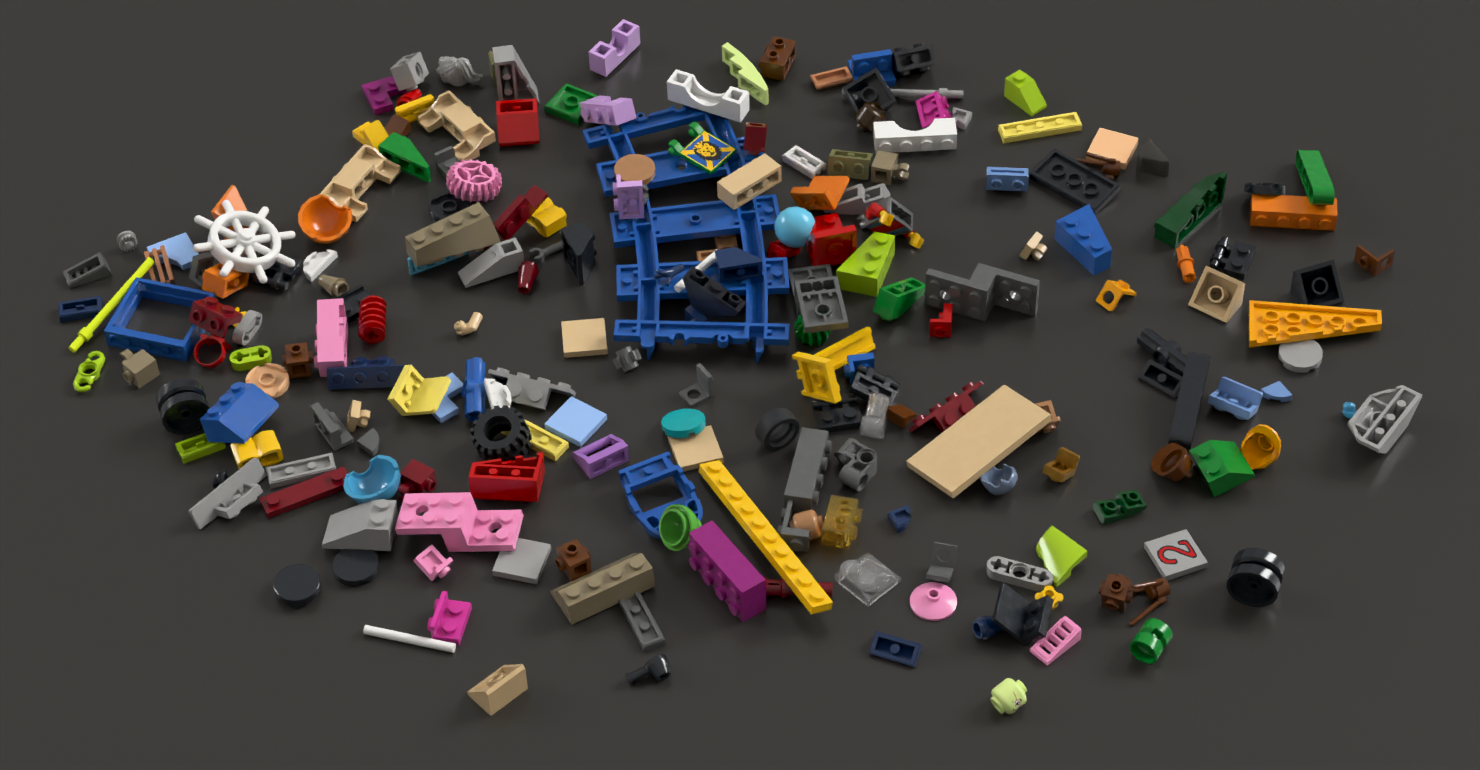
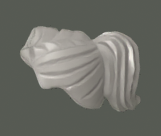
M442 56L439 58V66L436 71L444 83H450L453 86L459 87L468 82H479L484 77L483 74L474 72L467 58H455L454 56Z

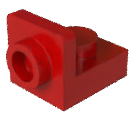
M779 240L770 242L766 258H790L798 255L801 247H788Z
M944 303L943 312H939V319H930V337H951L952 304Z

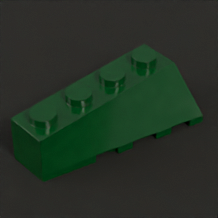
M1223 171L1204 177L1199 183H1195L1186 195H1182L1174 206H1170L1168 211L1155 221L1154 238L1174 249L1180 245L1223 204L1227 173Z

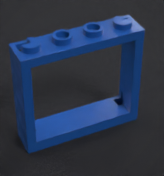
M136 277L104 330L107 345L135 352L143 349L150 355L187 362L196 344L201 339L200 335L205 332L204 329L192 324L185 338L179 340L125 329L143 298L192 307L194 301L204 299L205 297L216 298L215 293Z

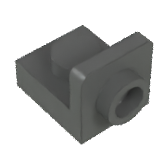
M449 146L434 154L436 168L446 179L450 166L454 165L455 162L460 163L455 157L454 148Z

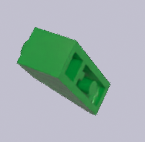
M393 132L378 146L379 153L391 162L400 165L401 171L427 183L431 182L429 165L410 139Z
M910 277L880 288L872 312L878 314L881 319L886 321L901 317L925 293V284Z

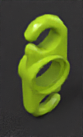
M92 351L88 354L89 358L80 364L79 371L73 381L76 391L87 392L90 390V385L93 384V381L100 377V371L105 362V356L102 352ZM99 357L97 360H90V358ZM88 369H94V370H95V371H94L93 373H91V374H85V373H84V372H85L86 370H88ZM85 382L89 384L84 387L79 386L80 384Z

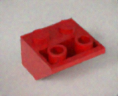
M537 98L496 101L499 146L540 144Z

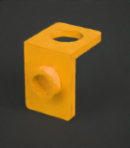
M1107 280L1096 302L1112 312L1123 294L1135 296L1136 292L1130 289V285L1122 280H1118V282ZM1108 291H1111L1114 294V299L1111 303L1107 304L1104 296Z

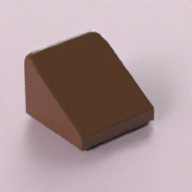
M396 114L391 117L385 127L388 135L395 132L406 137L411 132L409 121Z
M901 404L893 405L886 409V419L903 429L918 415Z

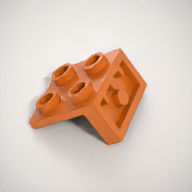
M814 176L809 187H793L790 194L798 207L805 208L806 210H835L850 179L848 176Z

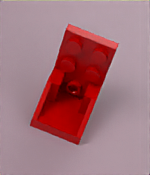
M838 213L814 217V226L804 245L812 266L843 264L857 250V230L855 225L843 227Z

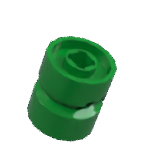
M1149 618L1129 645L1132 655L1143 663H1155L1162 654L1163 649L1173 637L1172 631L1161 620Z

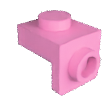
M432 544L414 559V563L431 581L438 576L440 579L446 576L451 571L449 566L453 562L451 557L446 560Z

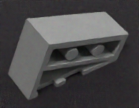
M513 45L492 47L499 101L537 98V104H540L537 87Z

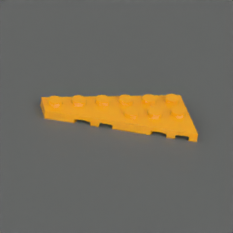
M1249 300V348L1381 331L1382 327L1381 310Z

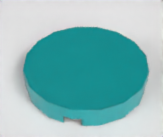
M679 409L666 414L661 420L662 430L669 437L687 438L690 433L694 432L696 435L704 430L706 419L704 413L699 410Z

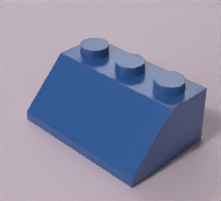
M237 382L231 385V388L207 410V413L200 421L208 442L246 443L278 409L279 404L253 383Z

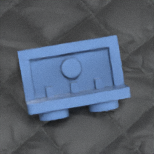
M987 167L986 190L1028 192V168Z
M1222 377L1218 389L1209 395L1207 403L1213 405L1219 411H1227L1234 414L1238 419L1249 420L1257 413L1263 393L1227 377Z

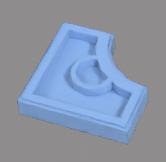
M186 232L147 247V251L152 252V249L156 248L158 250L160 246L164 245L170 263L179 266L182 270L190 268L193 256L198 255V252L193 250L194 245ZM161 254L159 255V259L162 264L164 263V259Z

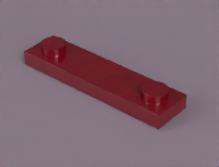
M344 466L261 497L259 498L260 504L267 518H272L343 491L344 479L348 472Z

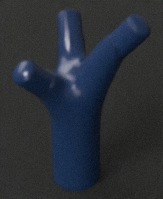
M680 263L667 270L657 269V274L654 277L667 278L665 285L669 286L673 276L683 272L685 268Z

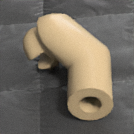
M474 312L468 323L462 320L460 322L457 321L454 324L456 333L463 336L475 332L483 316L479 312Z

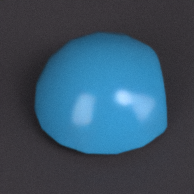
M377 455L369 460L370 466L365 472L356 473L352 471L346 474L343 485L346 494L358 504L376 499L390 500L398 490L401 478L396 460L390 456Z

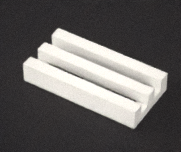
M797 145L782 155V161L813 179L815 174L819 175L821 170L824 171L826 169L825 162Z

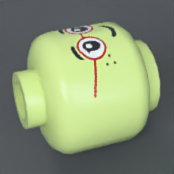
M1006 678L992 689L990 700L1001 714L1004 712L1012 714L1027 702L1025 695L1027 688L1020 680L1015 682L1011 678Z

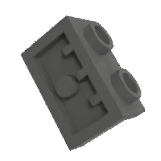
M319 402L310 405L315 426L334 451L353 442V437L334 412H329L327 408L323 409Z

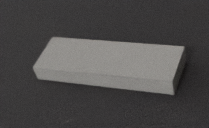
M328 453L266 467L270 489L309 480L335 470L336 466L333 454Z

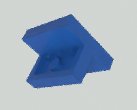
M891 49L852 55V60H848V68L854 80L877 67L887 86H896V79L892 71Z

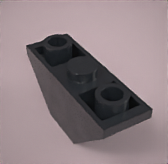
M693 266L683 277L691 306L708 318L737 315L747 303L737 294H733L719 282L712 280L704 272Z

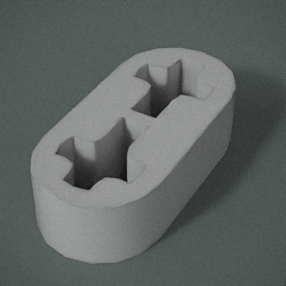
M249 310L234 329L233 342L243 346L247 345L261 326L262 314Z

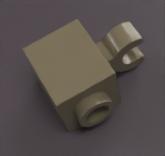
M878 150L871 166V182L891 185L894 176L901 180H907L909 164H897L898 154Z
M126 349L120 353L125 359L122 361L123 377L129 384L133 383L140 389L160 375L156 359L142 349L133 354L129 349Z

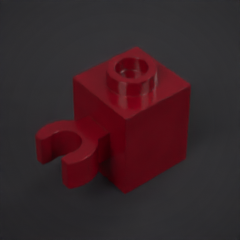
M746 122L743 147L744 150H747L748 154L759 155L760 152H765L766 124Z
M412 459L400 472L401 485L397 492L401 493L398 499L403 501L405 494L431 493L434 491L437 485L435 470Z

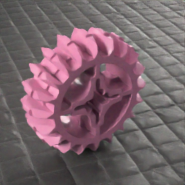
M469 159V161L461 160L460 163L455 162L454 165L450 166L446 175L447 189L450 190V194L455 195V198H462V201L468 200L470 203L472 201L478 203L480 201L487 202L488 199L493 200L494 197L498 196L502 187L501 173L498 172V168L493 167V164H486V161L480 162L478 159L476 161Z

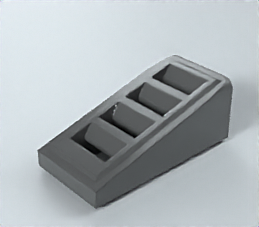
M99 252L63 271L69 288H73L112 275L106 259Z

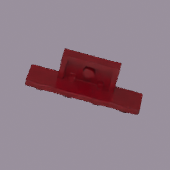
M533 185L524 196L519 194L493 223L501 242L511 239L548 198V194ZM493 245L484 247V251L488 250Z
M972 381L961 388L963 390L961 394L958 395L955 392L945 399L947 403L943 406L938 403L929 409L930 414L926 417L924 414H921L912 420L914 425L908 430L913 432L932 419L941 433H943L976 407L969 394L982 386L983 382L979 381L974 384Z

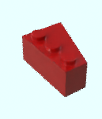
M544 452L536 453L537 457L523 458L520 455L515 456V460L504 462L501 461V458L473 462L468 477L472 497L475 499L538 502L545 475Z

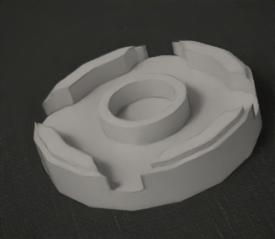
M1313 339L1281 343L1279 346V361L1281 360L1284 363L1283 366L1293 372L1306 373L1310 369L1314 368L1315 370L1322 362L1323 350Z

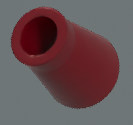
M524 261L518 267V291L522 294L530 293L531 287L539 274L538 266L534 262Z

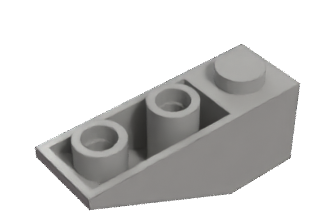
M516 237L496 243L458 271V275L464 287L467 288L517 272L518 267L524 262L523 250Z

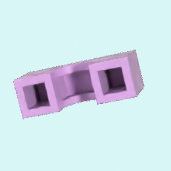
M624 19L612 29L610 44L599 41L589 51L590 70L605 77L610 74L640 45L639 26Z
M599 95L580 102L581 116L584 122L617 126L636 118L631 98H618L611 101L610 96Z

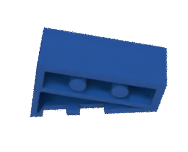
M1089 204L1056 221L1054 239L1093 276L1110 268L1112 248Z

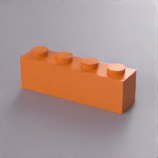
M1252 193L1250 226L1335 231L1338 217L1337 198H1334L1333 205H1311L1308 196Z

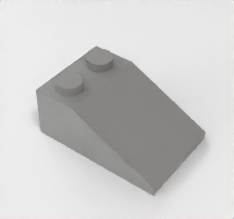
M371 500L330 515L322 548L391 551L398 520L396 500Z

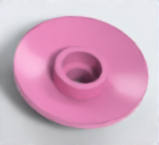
M924 583L916 587L911 593L910 607L918 617L924 620L940 621L954 613L957 607V597L950 587L942 583Z

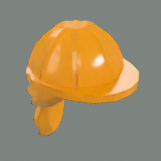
M1259 424L1247 433L1242 441L1240 451L1252 470L1266 468L1278 459L1281 451V440L1273 428Z

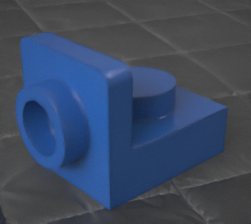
M873 352L847 355V365H843L844 377L849 378L850 385L860 364L874 368L875 358Z

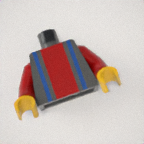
M890 196L877 203L873 202L866 208L865 220L860 222L861 230L864 233L872 231L894 236L903 235L910 240L909 244L920 249L924 239L913 230V213Z

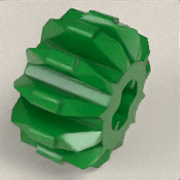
M801 315L798 316L794 324L795 336L797 340H801L802 345L808 343L810 347L813 344L820 346L821 342H827L831 334V330L805 334Z

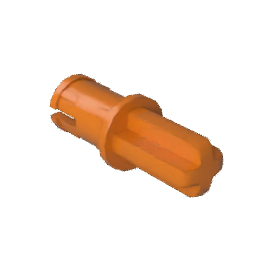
M1179 245L1176 248L1177 266L1181 270L1183 281L1191 283L1196 279L1193 268L1194 260L1190 256L1188 247Z

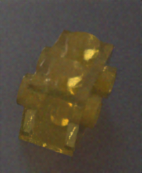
M831 495L822 527V545L849 549L851 540H856L857 527L855 525L860 523L862 517V509H858L859 499Z

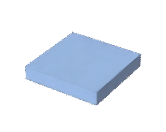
M571 396L544 425L546 430L581 447L607 420V414Z

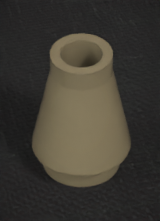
M323 274L318 279V285L323 287L334 298L349 291V285L343 278Z

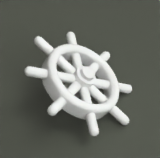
M224 200L222 205L226 213L219 216L214 222L200 215L194 218L195 223L210 229L208 242L195 244L193 250L195 252L211 251L212 255L224 265L220 270L222 277H227L233 269L246 273L255 272L260 283H266L268 279L264 270L270 268L276 261L288 267L295 266V261L280 254L281 240L294 239L296 234L294 231L278 232L275 226L265 218L269 213V208L266 206L262 207L258 214L248 211H234L230 201ZM233 226L235 232L226 227ZM258 230L263 235H255V233ZM218 234H220V235H222V236H224V237H227V238H229V239H227V240H219ZM269 242L271 249L261 245L260 243ZM233 247V252L231 253L226 248ZM254 251L263 254L264 256L257 258Z

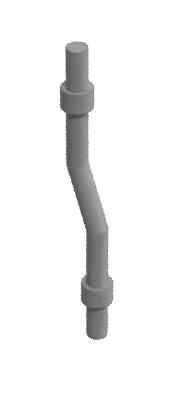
M939 88V90L890 89L894 97L922 98L935 91H938L940 96L945 97L946 100L947 98L963 99L964 95L961 90H948L947 88Z

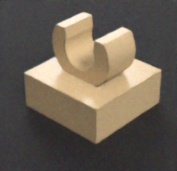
M1036 231L1019 256L1027 260L1032 255L1034 259L1039 261L1048 249L1044 244L1039 243L1043 236Z
M352 400L348 411L346 429L350 432H354L357 425L367 427L368 420L370 419L371 412L369 410H360V401Z

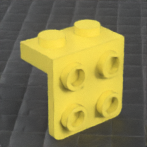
M405 365L388 397V401L402 416L433 414L438 410L451 383V379L448 376L423 378L412 365Z

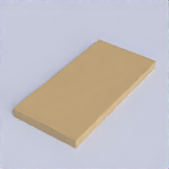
M1003 385L906 461L907 466L954 498L1052 421L1051 414L1011 388Z

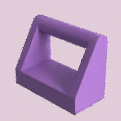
M613 434L572 452L574 460L589 479L629 461L628 445L624 440ZM609 444L612 445V446H610V447H608V448H606V449H604V450H601V451H599V452H597V453H595V454H593V455H591V456H589V457L586 456V455H589V454H591V453H593V452H595V451H597V450H599V449H601V448H603V447H605V446H607V445H609Z

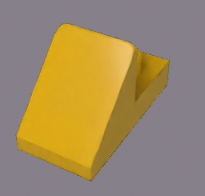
M379 120L373 123L366 122L352 131L353 137L363 145L375 147L378 151V146L389 136Z

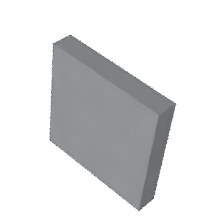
M518 538L515 551H500L492 570L493 576L538 584L551 552V544Z

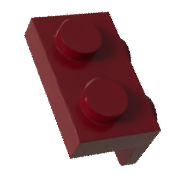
M205 297L192 303L189 322L223 338L226 336L228 326L241 322L243 314L235 311V308L219 303L216 298Z

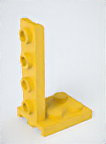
M865 327L814 355L799 351L793 354L792 358L797 360L799 370L796 371L797 377L800 380L802 379L804 390L801 391L802 395L831 403L841 401L840 386L837 383L835 370L847 364V355L868 353L876 348L871 334V327Z

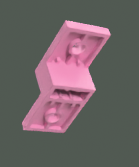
M471 492L405 494L395 530L397 535L441 534L448 552L515 551L524 515L522 510H477ZM426 512L423 516H418L420 513ZM500 528L496 533H491L494 529Z

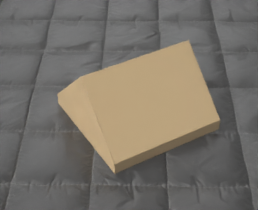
M1205 266L1188 305L1227 323L1242 305L1245 283Z
M523 664L503 665L470 689L467 694L492 716L528 689L525 667Z

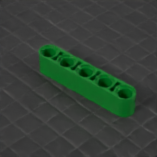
M1297 150L1296 167L1310 204L1333 205L1335 197L1334 187L1319 150Z

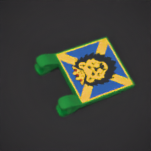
M695 121L689 124L691 129L688 133L696 138L685 148L675 139L668 143L671 146L668 149L671 155L680 156L711 175L737 152L736 148L708 133Z

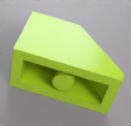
M1018 70L1005 78L1004 97L1026 113L1034 116L1047 108L1034 79L1022 70Z

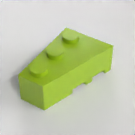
M874 232L836 270L840 289L877 297L895 254V236Z

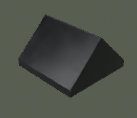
M1334 260L1293 271L1290 293L1298 304L1330 306L1345 301Z

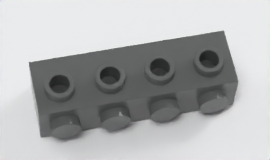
M801 428L784 493V508H787L788 500H793V511L796 512L812 510L813 505L818 504L819 491L817 489L822 488L824 475L821 473L827 469L828 457H826V454H830L832 448V441L828 440V431Z

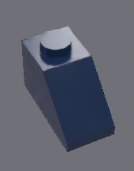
M737 247L715 250V267L720 283L762 277L761 258Z

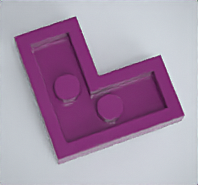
M393 76L362 85V91L375 115L394 110L390 97L406 92V89L398 90Z

